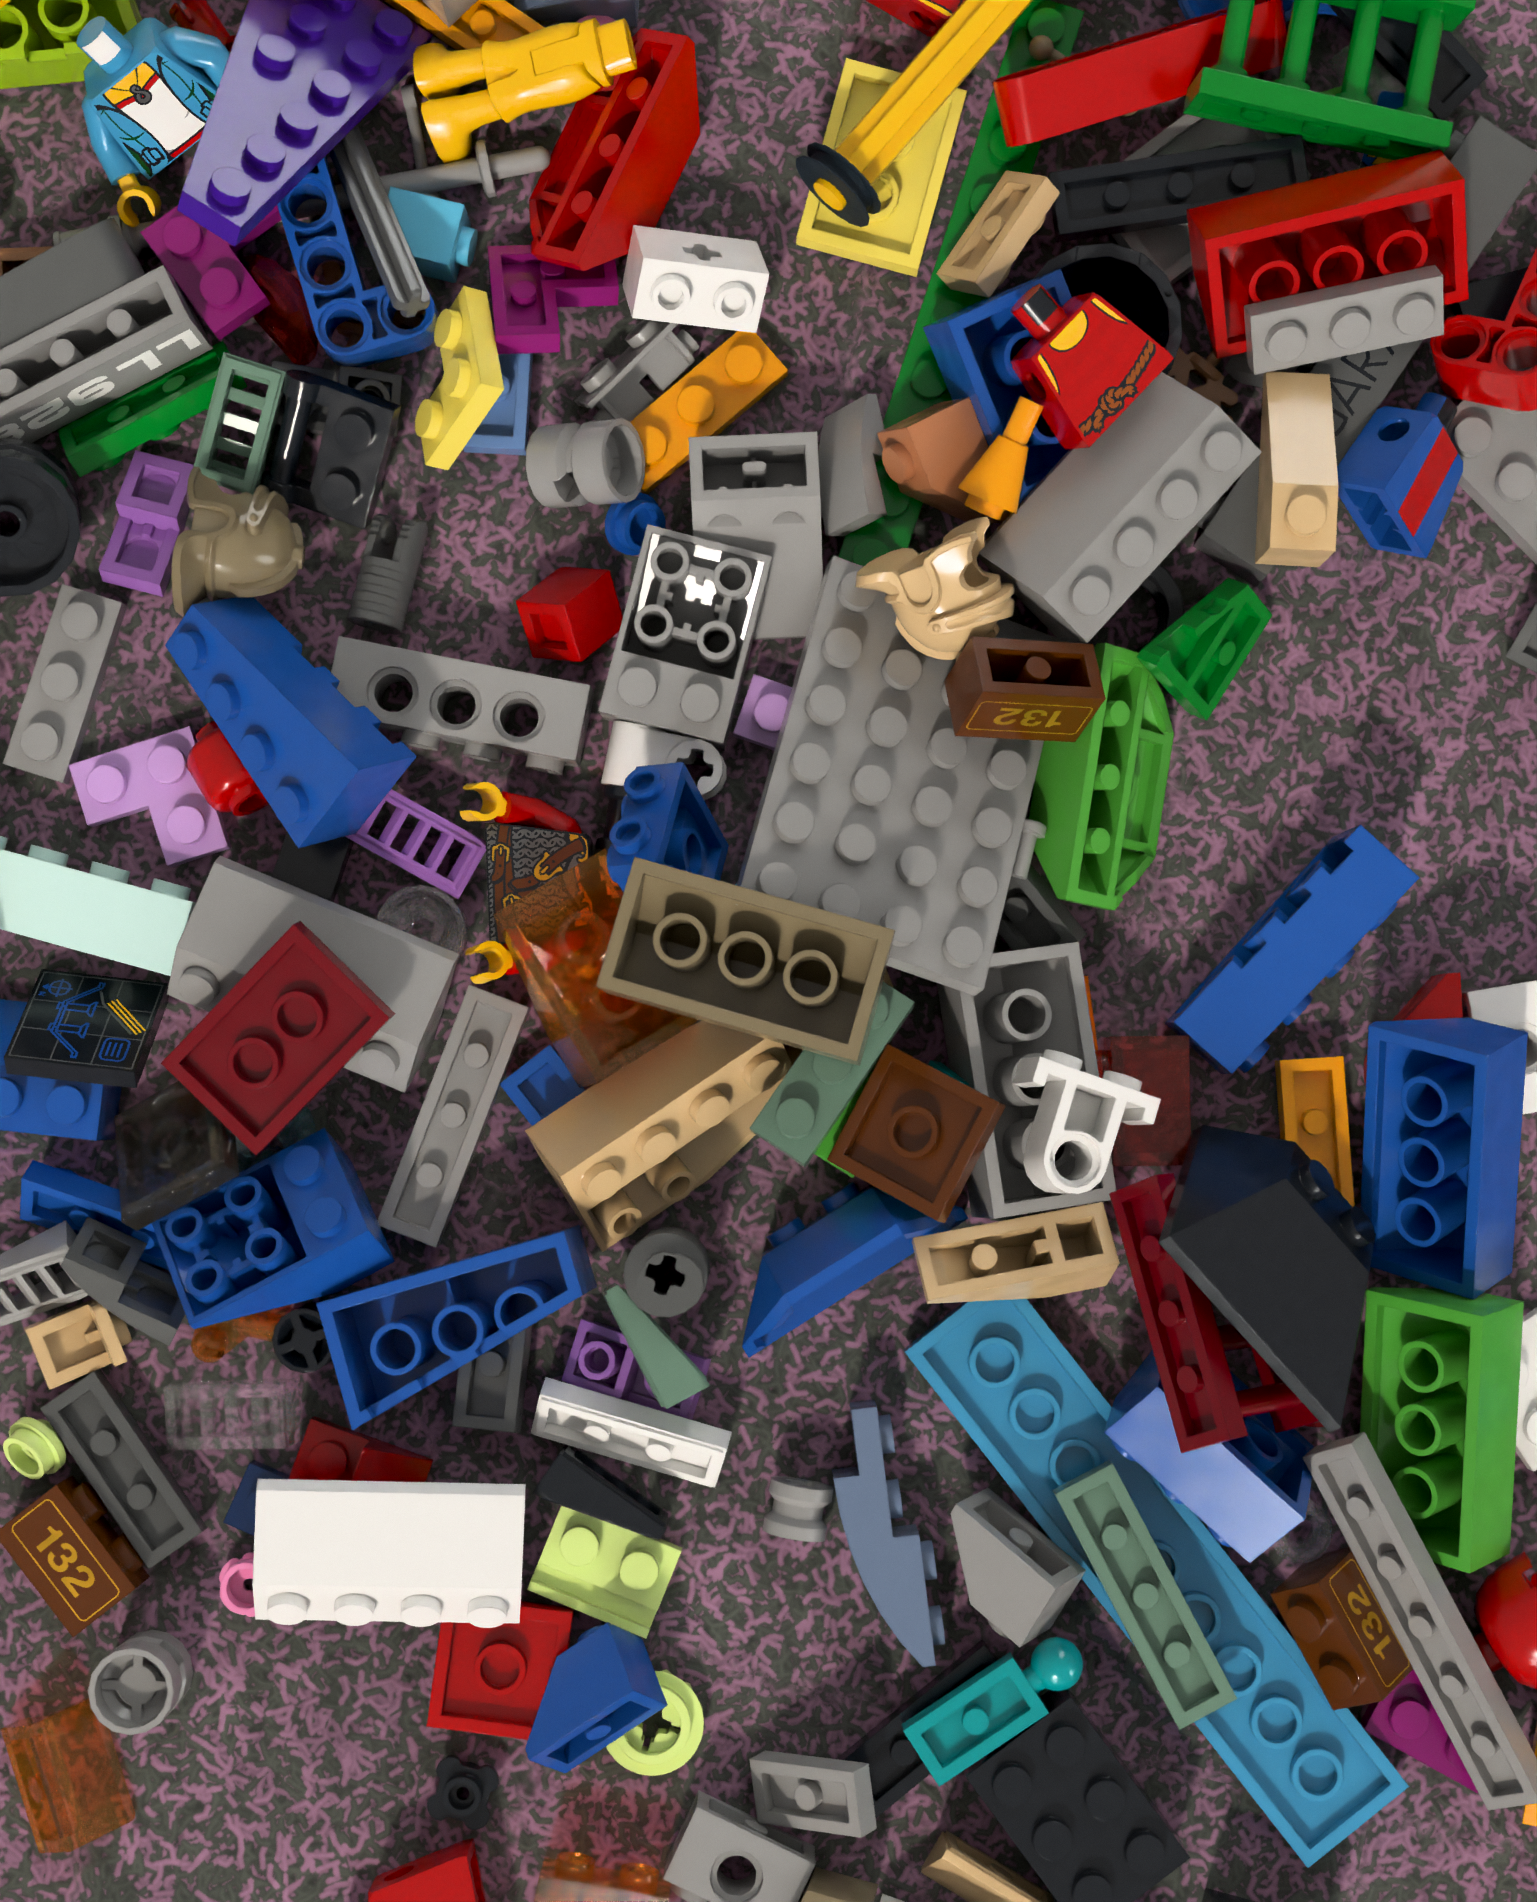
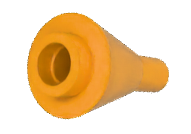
M1022 396L1019 397L1003 434H999L958 486L959 489L969 493L964 503L965 506L996 520H1000L1004 510L1017 514L1029 447L1026 445L1044 406Z

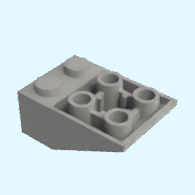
M817 431L688 437L693 536L772 556L753 640L806 638L823 579Z
M647 524L598 710L602 718L612 722L625 721L654 727L667 733L701 739L711 743L716 749L725 751L744 680L772 556Z

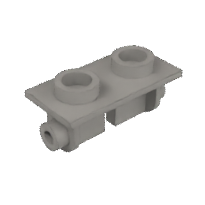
M643 319L626 336L625 340L630 346L613 363L609 358H606L595 365L584 376L580 384L585 391L574 402L578 406L590 409L596 405L600 410L593 416L594 420L623 418L630 422L654 401L652 396L639 382L647 375L660 391H664L695 361L692 355L699 349V345L683 329L675 335L672 330L678 325L677 323Z

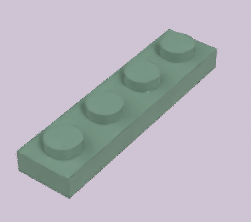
M1108 1460L1052 1490L1178 1729L1181 1730L1236 1700L1237 1697L1113 1463Z

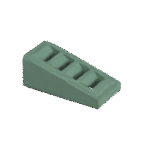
M223 352L193 467H199L203 475L216 480L219 486L241 493L247 491L254 494L256 488L261 484L262 476L266 469L287 371ZM234 375L268 385L266 396L262 397L232 387ZM228 401H235L262 410L259 422L227 412ZM223 424L255 434L253 445L221 436ZM218 449L249 458L247 468L244 469L216 460Z
M616 1283L603 1288L605 1292L602 1294L661 1407L668 1409L710 1386L703 1372L648 1313L635 1305L628 1296L626 1289Z

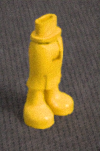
M595 17L582 23H559L508 41L487 40L482 44V47L448 51L440 43H428L417 46L413 53L414 78L418 89L428 99V101L421 103L422 116L431 142L444 163L460 161L470 155L472 132L485 124L500 119L510 123L520 115L528 112L574 103L593 94L601 88V85L603 87L613 85V76L637 69L632 36L625 18L600 25ZM486 79L488 89L455 96L461 87Z

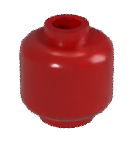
M212 721L202 727L196 734L198 742L188 754L187 768L206 801L215 810L232 812L235 816L249 815L267 806L269 803L216 722Z

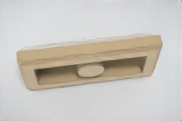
M949 1831L941 1833L921 1868L922 1874L968 1902H1054L1052 1894Z

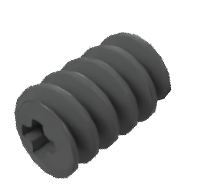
M668 1226L652 1230L636 1243L625 1262L623 1280L627 1294L639 1309L652 1316L670 1318L683 1314L698 1303L704 1292L709 1277L710 1261L705 1246L696 1235L679 1227ZM665 1256H672L677 1259L675 1269L685 1274V1278L675 1276L670 1285H664L659 1282L660 1271L651 1268V1264L660 1265Z

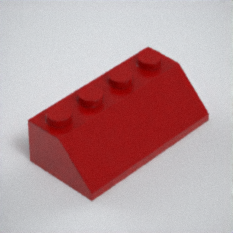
M1440 149L1186 210L1193 272L1213 352L1217 359L1247 352L1244 305L1431 265H1436L1443 274L1444 305L1469 300L1465 178Z

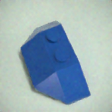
M851 1182L821 1201L826 1213L809 1224L804 1225L798 1216L770 1233L767 1239L772 1247L762 1253L742 1341V1348L747 1356L750 1358L766 1346L913 1254L912 1239L914 1237L949 1231L969 1219L962 1207L955 1204L946 1222L942 1223L895 1197L881 1192L873 1185H869L859 1191L854 1182Z

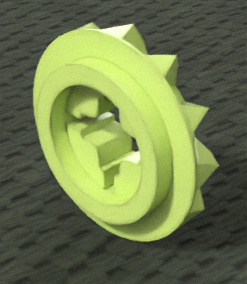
M667 1669L655 1671L668 1704L662 1709V1718L670 1721L672 1726L679 1727L680 1729L674 1727L669 1729L658 1728L655 1737H651L649 1746L646 1747L643 1746L645 1735H643V1723H640L606 1746L611 1756L621 1766L637 1774L656 1776L667 1774L680 1768L694 1755L702 1739L704 1729L703 1706L700 1704L690 1683L674 1676Z

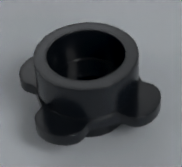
M454 1755L443 1758L436 1769L437 1775L440 1778L436 1793L431 1795L427 1802L429 1814L438 1821L448 1817L464 1821L467 1828L471 1830H478L484 1827L490 1818V1811L487 1808L490 1793L499 1785L498 1772L490 1765L479 1766L472 1762H462L459 1757ZM460 1787H466L469 1790L467 1798L458 1796L457 1790Z

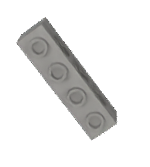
M338 636L331 673L340 681L337 690L354 707L366 706L381 721L379 729L402 733L401 742L405 745L438 751L440 741L465 745L464 756L494 763L501 762L502 753L527 757L526 768L555 775H563L564 765L580 768L594 699L591 685ZM396 682L410 684L413 695L411 702L406 708L398 712H389L383 709L382 695L388 686ZM458 694L472 696L475 699V711L468 721L462 724H451L445 721L443 715L444 706L451 697ZM520 706H528L538 712V723L530 734L517 737L506 732L505 721L513 709Z

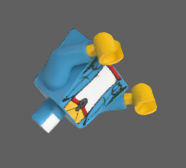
M98 16L90 20L83 27L76 42L77 46L92 59L83 71L86 94L81 106L92 148L111 185H119L123 192L117 202L119 217L126 225L136 227L139 224V219L131 207L133 196L143 198L154 217L159 214L162 204L158 193L149 186L140 185L136 177L141 172L150 180L200 140L230 52L215 36L178 26L169 28L156 18H144L126 34L122 35L105 17Z

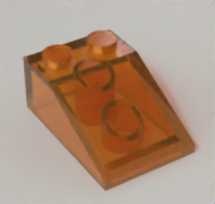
M606 848L493 914L543 1027L579 1088L598 1084L699 1021L695 1018L611 995L596 987L623 896L618 883H615L609 875L607 868L608 852Z

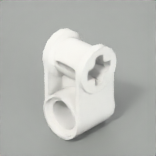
M613 721L601 784L624 787L625 779L638 766L677 762L693 764L696 754H703L704 762L713 769L711 777L703 776L698 780L697 788L705 801L716 796L723 789L727 779V767L719 751L711 743L704 740L667 733L663 730L637 723Z

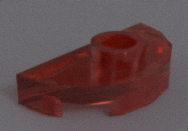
M259 254L239 258L242 265L270 302L269 306L253 316V318L294 364L304 366L309 364L316 357L319 341L315 334L301 283L275 260Z

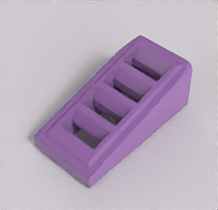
M392 789L358 832L345 836L456 899H459L486 852V841ZM386 801L395 806L396 809L377 840L367 833ZM409 814L419 821L400 853L391 848L390 845ZM432 827L440 831L441 835L424 865L413 860ZM456 840L463 844L464 847L447 878L436 873L451 844Z

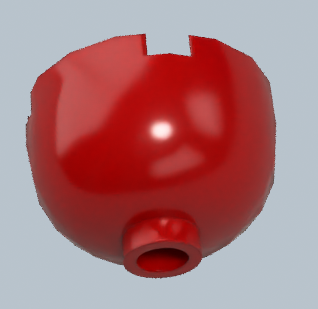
M1522 1552L1488 1575L1476 1593L1474 1613L1482 1632L1473 1638L1493 1673L1504 1667L1518 1683L1537 1689V1572L1532 1574L1531 1581H1529L1524 1572L1533 1566L1528 1555Z

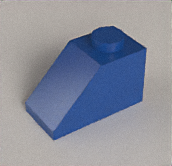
M607 1622L604 1625L590 1628L582 1633L575 1645L556 1657L525 1747L530 1761L562 1773H567L668 1705L641 1637Z

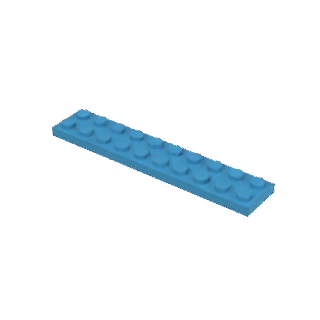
M1027 1299L963 1302L903 1349L1052 1542L1086 1570L1081 1579L1131 1641L1052 1491L1108 1460L1113 1463L1237 1697L1236 1700L1194 1723L1307 1868L1409 1787L1348 1708L1338 1710L1331 1708L1295 1640L1197 1515L1184 1504H1178L1170 1499L1161 1488L1159 1481L1138 1462L1131 1461L1118 1452L1111 1438L1104 1433L1112 1407Z

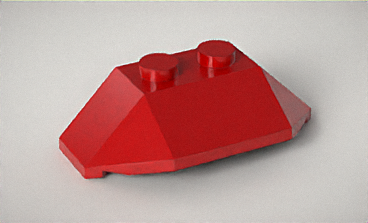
M640 28L632 37L637 69L613 76V85L607 87L601 85V88L593 94L576 102L551 153L550 164L547 169L543 170L529 198L530 228L533 236L531 254L538 260L586 271L628 254L633 225L656 227L700 136L695 43L689 36Z

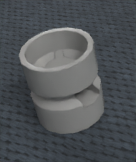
M623 418L585 422L582 425L573 422L541 426L530 436L526 449L525 466L528 483L536 499L541 505L548 508L577 507L589 502L595 505L626 503L637 497L644 482L645 455L643 444L638 431L631 422Z
M158 1630L137 1632L124 1640L100 1661L91 1674L88 1687L90 1708L98 1721L111 1731L126 1735L145 1733L160 1724L181 1702L190 1689L193 1676L190 1654L181 1641L170 1633Z

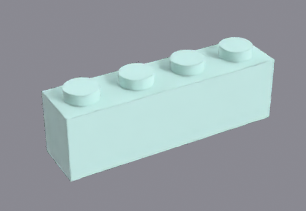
M0 836L1 930L171 976L177 944L196 904L195 902L188 901L191 888L154 878L151 890L127 884L130 871L92 861L89 873L66 867L69 858L68 854L31 844L28 856L6 851L5 847L8 838Z

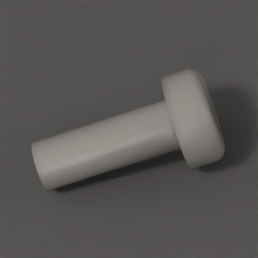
M1025 819L1012 871L1013 877L1027 879L1037 838H1045L1047 827L1043 823Z

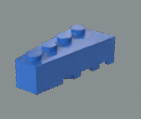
M580 1225L340 1294L316 1303L351 1429L354 1430L513 1337L515 1334L520 1333L596 1288L597 1284Z

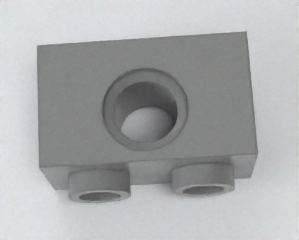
M698 1790L665 1860L663 1879L672 1883L670 1886L671 1890L687 1902H798L816 1865L815 1846L772 1825L758 1823L756 1817ZM742 1856L747 1858L755 1869L748 1877L735 1880L725 1876L719 1866L728 1857Z

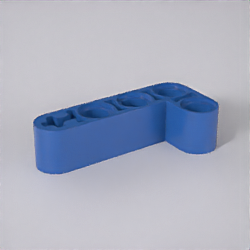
M325 156L277 204L315 334L328 357L338 366L344 365L357 368L425 349L434 342V330L439 317L434 300L430 295V304L425 309L426 314L421 324L413 329L404 330L393 324V317L397 310L393 308L385 286L382 285L366 290L329 163ZM317 198L327 203L326 211L319 220L312 223H304L296 219L297 209L302 202ZM327 260H338L345 264L344 274L338 282L332 285H322L314 281L315 271L321 263ZM353 320L364 326L362 338L357 344L351 347H340L332 343L333 332L339 324Z

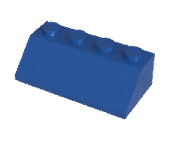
M1468 1017L1375 1021L1369 1025L1360 1209L1369 1217L1376 1233L1371 1267L1472 1300L1512 1273L1528 1032Z

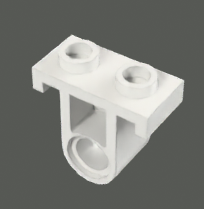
M1045 1049L1043 1057L1020 1059L1012 1084L1023 1088L1044 1086L1024 1152L1023 1163L1026 1175L1036 1187L1045 1192L1080 1194L1090 1191L1100 1183L1106 1172L1120 1123L1123 1122L1128 1125L1154 1124L1161 1099L1140 1092L1143 1082L1131 1076L1113 1071H1104L1103 1078L1080 1071L1083 1061L1063 1052ZM1063 1143L1069 1145L1075 1156V1166L1071 1174L1066 1178L1059 1174L1054 1162L1055 1154Z

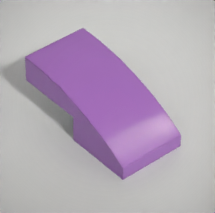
M135 450L115 502L119 517L99 567L103 582L164 597L171 577L174 545L177 537L184 530L189 512L187 485L190 472L194 466L193 464Z

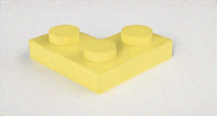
M463 286L450 308L444 309L437 319L434 341L436 346L440 347L444 370L443 379L430 399H424L421 402L415 419V431L417 436L421 437L425 465L444 470L450 469L504 390L487 292Z

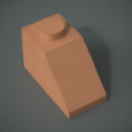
M969 397L937 403L877 433L883 448V465L890 478L897 483L900 493L965 522L986 516L965 506L964 503L969 493L958 488L959 484L989 448ZM1004 510L1000 520L989 517L990 524L1003 522L1012 512Z

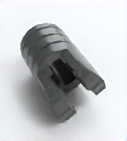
M378 514V516L374 515L347 620L367 629L399 635L403 632L429 529L427 520H405V523L402 524V529L399 530L400 536L397 538L395 546L394 542L398 533L396 531L397 525H395L391 515Z

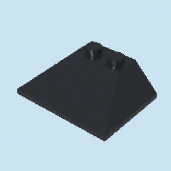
M1202 1125L1193 1130L1158 1243L1328 1432L1331 1433L1341 1428L1376 1239L1372 1222L1362 1209L1356 1206L1352 1207L1334 1187L1328 1170L1319 1161L1311 1160L1296 1142Z

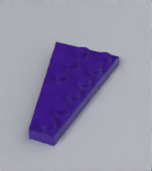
M248 0L186 177L177 210L236 247L413 68V53L416 47L430 43L433 35L410 21L403 13L393 10L379 0Z

